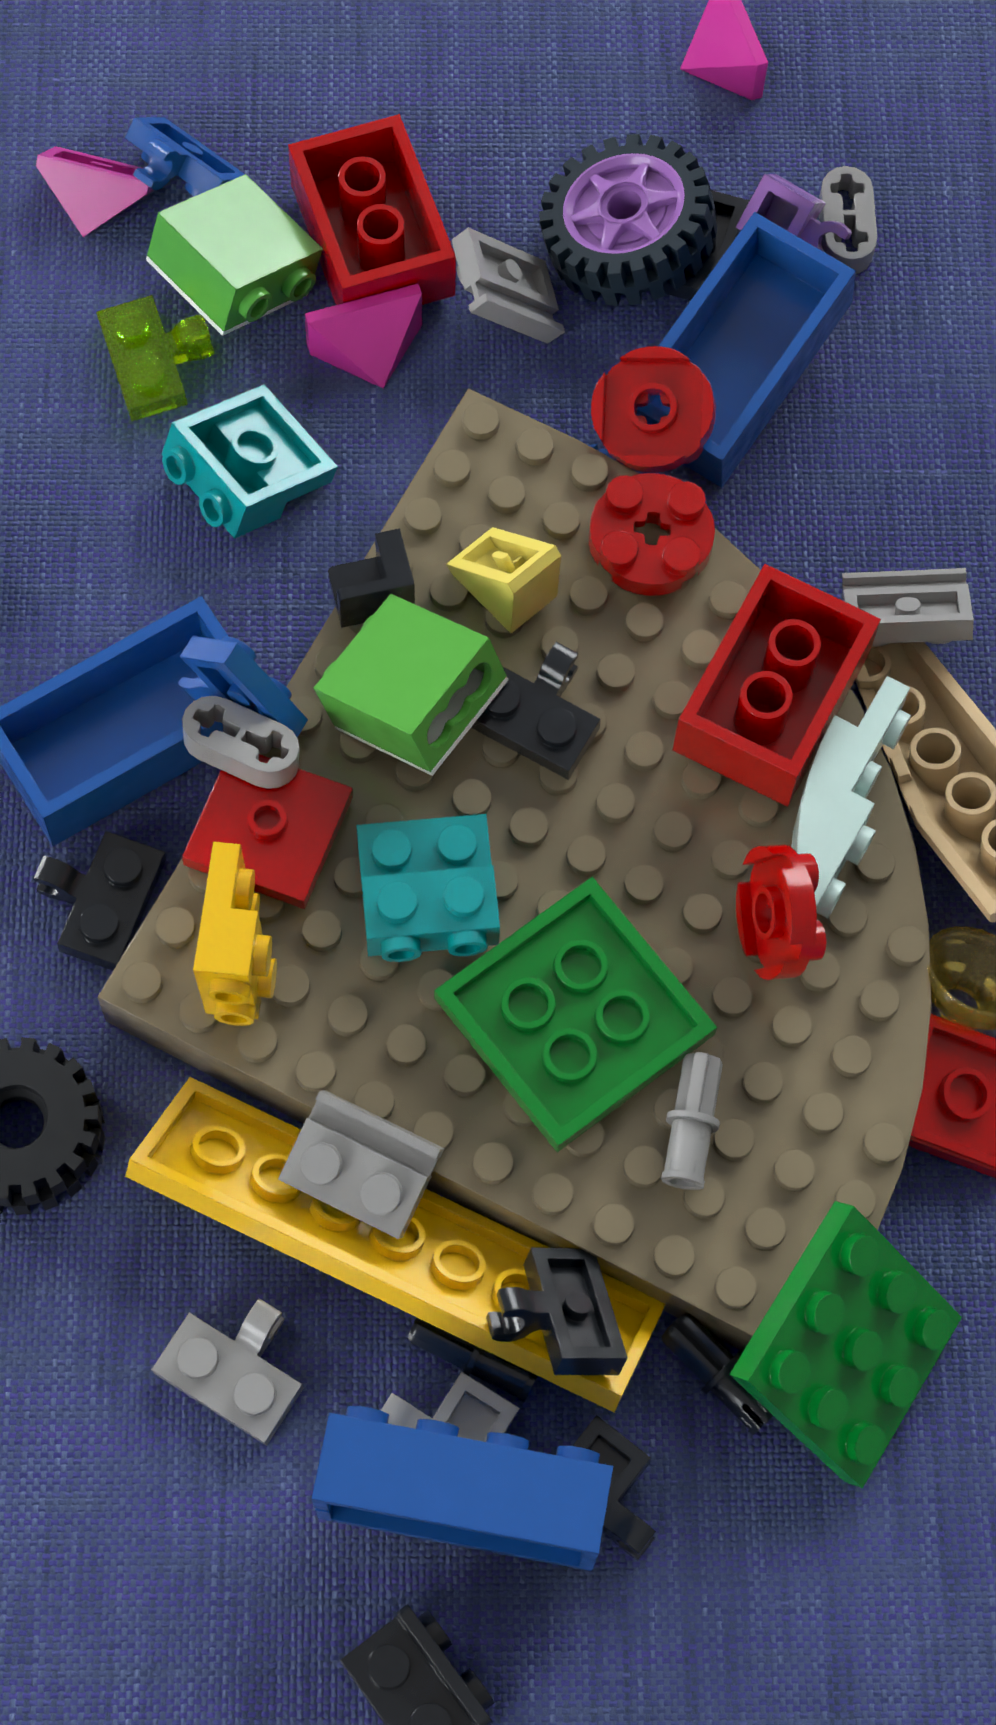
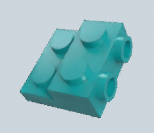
M265 384L172 422L161 454L163 456V467L168 478L177 485L186 483L199 497L200 510L207 523L213 527L223 525L234 539L280 519L287 502L331 483L338 468Z
M487 814L356 825L368 957L382 955V959L386 961L404 962L420 957L421 952L448 950L450 954L455 956H471L486 951L488 946L499 944L500 920L494 865H492Z

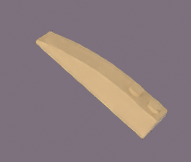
M925 642L889 643L884 646H872L855 680L867 710L887 676L910 687L902 710L910 714L911 718L895 748L891 749L884 744L882 747L915 826L988 921L996 922V729Z

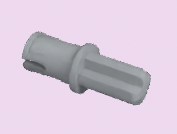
M696 1052L685 1055L682 1063L675 1110L667 1112L666 1122L672 1127L661 1180L663 1183L676 1188L688 1190L704 1188V1173L711 1133L719 1130L720 1121L714 1117L723 1064L720 1058L708 1053Z

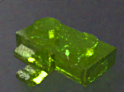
M153 295L96 311L131 422L188 405L176 365L188 361L202 360L215 354L205 318L202 315L185 318L177 323L170 332L165 333Z

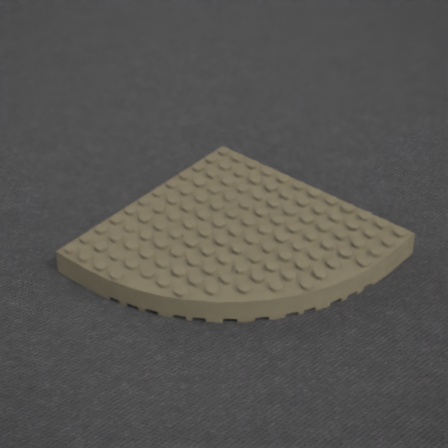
M468 388L381 532L400 528L415 584V605L489 637L501 665L506 669L534 683L547 654L555 642L577 652L578 658L574 665L578 666V669L560 697L601 719L600 729L571 777L567 780L470 728L434 775L431 776L337 730L313 688L322 678L327 667L337 660L360 632L364 623L341 628L335 606L286 687L292 694L290 700L308 719L297 737L299 743L298 768L352 787L353 798L306 908L302 909L259 893V919L263 935L272 936L271 958L277 959V974L273 997L261 998L259 1018L254 1019V1023L247 1026L225 1024L217 1021L214 1018V1014L205 1013L193 967L208 874L184 866L181 859L99 993L98 1000L106 1022L303 1124L306 1118H309L317 1101L315 1099L319 1091L326 1090L445 1148L441 1158L438 1159L431 1174L432 1177L426 1188L547 1247L580 1248L597 1257L602 1273L666 1304L663 1311L677 1318L684 1313L691 1314L715 1338L743 1352L834 1201L855 1206L878 1230L903 1169L923 1089L931 1015L929 924L915 844L892 771L880 749L873 762L881 765L882 769L866 797L867 800L875 803L866 826L876 830V833L858 865L848 860L844 864L837 879L846 883V886L828 919L817 913V920L822 923L826 933V950L821 960L809 961L806 970L796 978L765 980L758 976L754 970L764 968V966L761 964L758 955H745L739 938L736 919L738 882L750 881L754 864L743 865V862L751 849L758 846L792 845L793 830L800 800L815 757L787 807L672 751L678 719L761 570L715 528L712 553L707 566L699 575L697 572L691 579L684 581L681 589L670 594L646 596L620 588L611 581L612 575L602 567L600 562L597 565L591 555L589 548L590 520L596 502L606 492L607 485L612 479L621 475L633 476L640 473L563 432ZM652 523L645 524L644 527H638L634 531L644 534L645 543L649 545H657L659 536L668 535L659 525ZM492 527L556 545L561 554L557 597L513 633H510L451 574L446 565ZM375 542L364 559L376 557ZM850 689L836 716L858 727L865 714L858 699ZM274 747L267 754L259 753L269 758L273 756L281 758V750ZM487 814L492 865H494L500 920L499 943L589 878L593 877L717 1026L715 1035L692 1052H703L721 1059L723 1064L714 1117L720 1121L717 1132L711 1133L703 1189L688 1190L676 1188L663 1183L661 1180L672 1127L666 1122L667 1112L675 1110L683 1059L557 1153L434 999V990L496 945L488 946L486 951L471 956H455L450 954L448 950L421 952L420 957L404 962L386 961L382 959V955L368 957L356 825Z

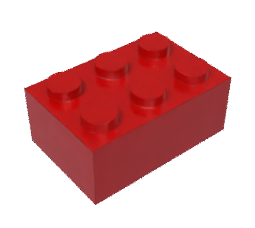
M400 114L288 144L291 187L310 237L323 248L319 261L336 305L419 284L421 289L422 305L455 296L456 256Z
M764 564L678 719L672 751L788 807L815 757L834 715H837L871 651L881 619Z

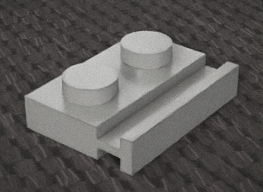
M469 227L452 239L458 264V278L464 290L472 293L475 301L468 305L470 313L547 344L565 332L563 325L555 322L552 315L559 309L545 260Z
M966 568L842 573L843 600L881 619L872 646L878 647L889 643L909 642L945 644L951 641L973 640L974 619L969 586L966 582Z
M320 1090L315 1099L317 1100L309 1118H306L278 1180L397 1239L403 1238L432 1177L431 1174L438 1159L441 1158L445 1148L326 1090Z

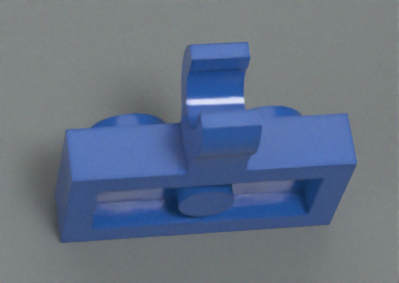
M136 117L133 119L125 136V139L143 151L141 158L149 164L143 169H136L133 176L152 190L163 188L177 175L186 181L185 189L191 195L196 196L244 175L243 172L165 117Z
M192 636L180 655V658L199 676L194 679L182 677L178 683L194 701L206 696L226 698L285 725L294 732L296 737L299 736L308 721L307 717L290 700L292 696L290 690L278 680L269 677L255 662L257 658L255 652L242 641L229 636L223 637L222 640Z

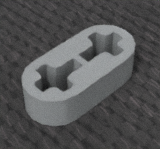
M837 167L828 172L822 182L819 199L824 201L825 205L819 214V222L839 221L845 224L852 232V244L857 248V251H846L845 243L841 242L842 238L832 232L824 235L821 247L826 254L833 256L838 261L856 270V274H859L866 270L872 262L877 242L873 186L871 179L865 172L855 167ZM838 191H848L850 199H853L851 210H843V199Z
M218 696L201 697L193 701L185 709L182 718L184 745L188 752L198 760L255 786L266 789L279 788L289 783L296 776L299 767V743L294 732L285 725ZM215 721L223 724V732L215 730L209 737L201 735V726L210 728ZM272 747L281 750V758L273 756L268 763L259 761V753L267 754Z

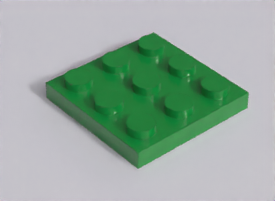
M593 877L589 878L434 990V999L557 1153L680 1062L686 1054L692 1053L712 1038L717 1030V1026Z
M834 1201L729 1375L839 1478L846 1483L863 1488L962 1317L855 1206Z

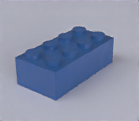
M756 212L749 218L659 344L661 347L675 349L687 356L690 362L700 368L711 385L716 404V418L713 431L704 444L700 456L693 462L683 465L721 488L853 302L856 270ZM659 395L650 396L648 405L638 407L637 415L646 417L648 424L651 425L659 423L660 418L668 416L670 412V407L662 405Z
M202 596L0 706V763L52 847L202 763V761L192 756L184 745L182 718L185 709L194 700L178 684L182 677L194 679L199 676L180 658V655L192 636L218 640L228 636ZM215 721L210 728L201 726V735L209 737L215 730L223 732V724Z
M348 1406L346 1416L329 1413L312 1494V1502L318 1519L588 1571L593 1570L599 1554L613 1466L599 1463V1453L575 1446H558L556 1455L528 1450L529 1440L516 1435L498 1432L487 1433L486 1442L458 1437V1426L431 1419H418L416 1429L388 1424V1413L362 1406Z

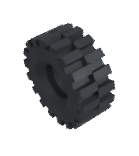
M21 1037V1046L11 1048L7 1038L0 1039V1109L13 1101H27L36 1105L42 1111L44 1117L41 1134L28 1146L10 1148L0 1143V1213L3 1212L4 1206H10L14 1209L16 1215L31 1214L30 1205L42 1203L46 1211L58 1206L55 1196L66 1190L71 1197L82 1188L78 1179L84 1172L92 1176L98 1166L95 1153L96 1150L103 1151L105 1135L102 1130V1124L105 1123L103 1111L91 1080L87 1079L83 1067L74 1057L68 1061L63 1050L51 1043L48 1044L46 1050L40 1049L34 1038Z

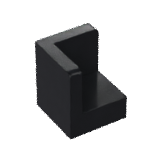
M400 528L375 533L376 557L335 565L329 568L328 577L341 628L364 623L378 610L390 594L415 604V584Z

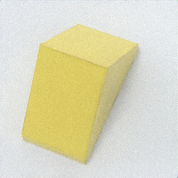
M494 527L446 564L451 574L510 633H513L558 595L561 554L556 545Z

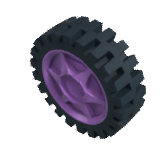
M639 134L627 135L625 146H619L616 137L603 140L604 151L598 153L592 144L581 150L584 160L582 163L571 157L563 164L565 176L557 173L553 175L549 181L551 192H544L541 200L543 211H539L541 231L547 252L561 280H565L567 287L573 292L577 293L581 290L584 298L596 302L602 294L605 304L618 306L621 295H626L629 305L642 304V292L650 291L653 301L666 296L664 284L669 282L677 290L686 284L684 270L696 275L703 267L701 256L709 258L713 249L712 238H716L717 235L716 210L711 188L703 167L699 166L697 158L690 151L686 154L684 153L682 145L671 141L665 147L662 137L654 135L649 136L646 145H643Z

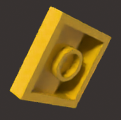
M213 842L193 972L205 1013L214 1014V1018L217 1021L225 1024L247 1026L253 1024L254 1019L259 1018L261 998L273 997L277 974V959L271 958L272 936L263 935L259 919L260 895L259 893H254L255 871L254 869L245 868L241 845Z

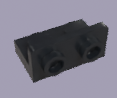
M408 1604L396 1612V1617L340 1659V1663L384 1725H492L493 1721L485 1710L495 1703L470 1668L459 1675L443 1653L452 1643L428 1610L417 1617Z

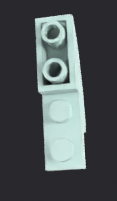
M889 676L884 680L858 727L834 715L819 745L800 800L791 847L798 854L811 853L815 857L819 869V882L814 892L816 910L818 914L827 919L846 886V883L837 879L844 864L848 860L858 865L876 833V830L866 826L875 804L867 800L866 797L882 769L881 765L873 761L883 744L891 749L895 748L911 718L910 714L902 710L910 687Z

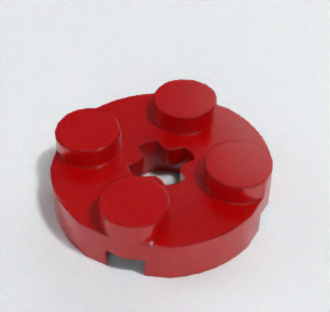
M642 347L620 357L621 362L613 366L607 375L604 372L597 382L591 401V416L594 429L611 458L630 469L648 473L673 470L682 464H688L696 460L702 453L704 444L711 436L716 418L715 397L704 373L701 372L698 366L690 362L687 356L667 347ZM659 395L662 405L670 407V412L668 416L661 417L659 423L651 425L648 424L646 417L637 415L638 407L647 406L650 396Z
M665 474L621 475L612 479L607 485L606 492L596 502L590 520L589 548L596 564L598 565L600 562L602 567L612 575V582L620 588L635 594L658 596L670 594L681 589L684 581L691 579L697 572L699 575L705 569L712 553L715 525L712 512L705 503V493L701 487L693 482L682 481ZM652 523L659 525L668 535L659 536L657 545H649L645 543L644 534L634 531L638 527H644L645 524Z
M789 845L758 846L748 852L743 862V865L754 864L750 881L738 882L736 919L740 942L746 956L758 955L764 968L754 971L762 979L796 978L806 970L809 961L821 960L826 950V933L822 923L817 920L814 893L819 882L818 864L811 853L798 854Z

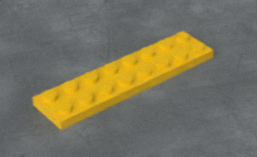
M192 1077L188 1078L130 1157L125 1177L614 1413L666 1305L602 1273L628 1359L619 1375H554L542 1330L534 1331L516 1341L499 1342L492 1339L486 1319L488 1312H501L496 1295L499 1289L520 1287L530 1290L523 1264L531 1247H550L428 1189L425 1190L403 1238L397 1239L278 1180L301 1129Z

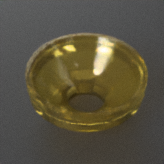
M954 926L942 929L934 934L929 941L930 967L927 965L931 982L932 1004L941 1012V1017L968 1028L996 1030V935L968 926ZM958 989L968 993L976 1001L978 1009L959 1001L948 990Z

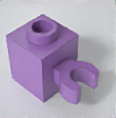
M764 174L736 225V228L742 230L752 214L756 212L823 251L821 241L825 234L832 232L843 239H849L852 234L851 230L839 221L819 222L816 220L825 202L777 174Z

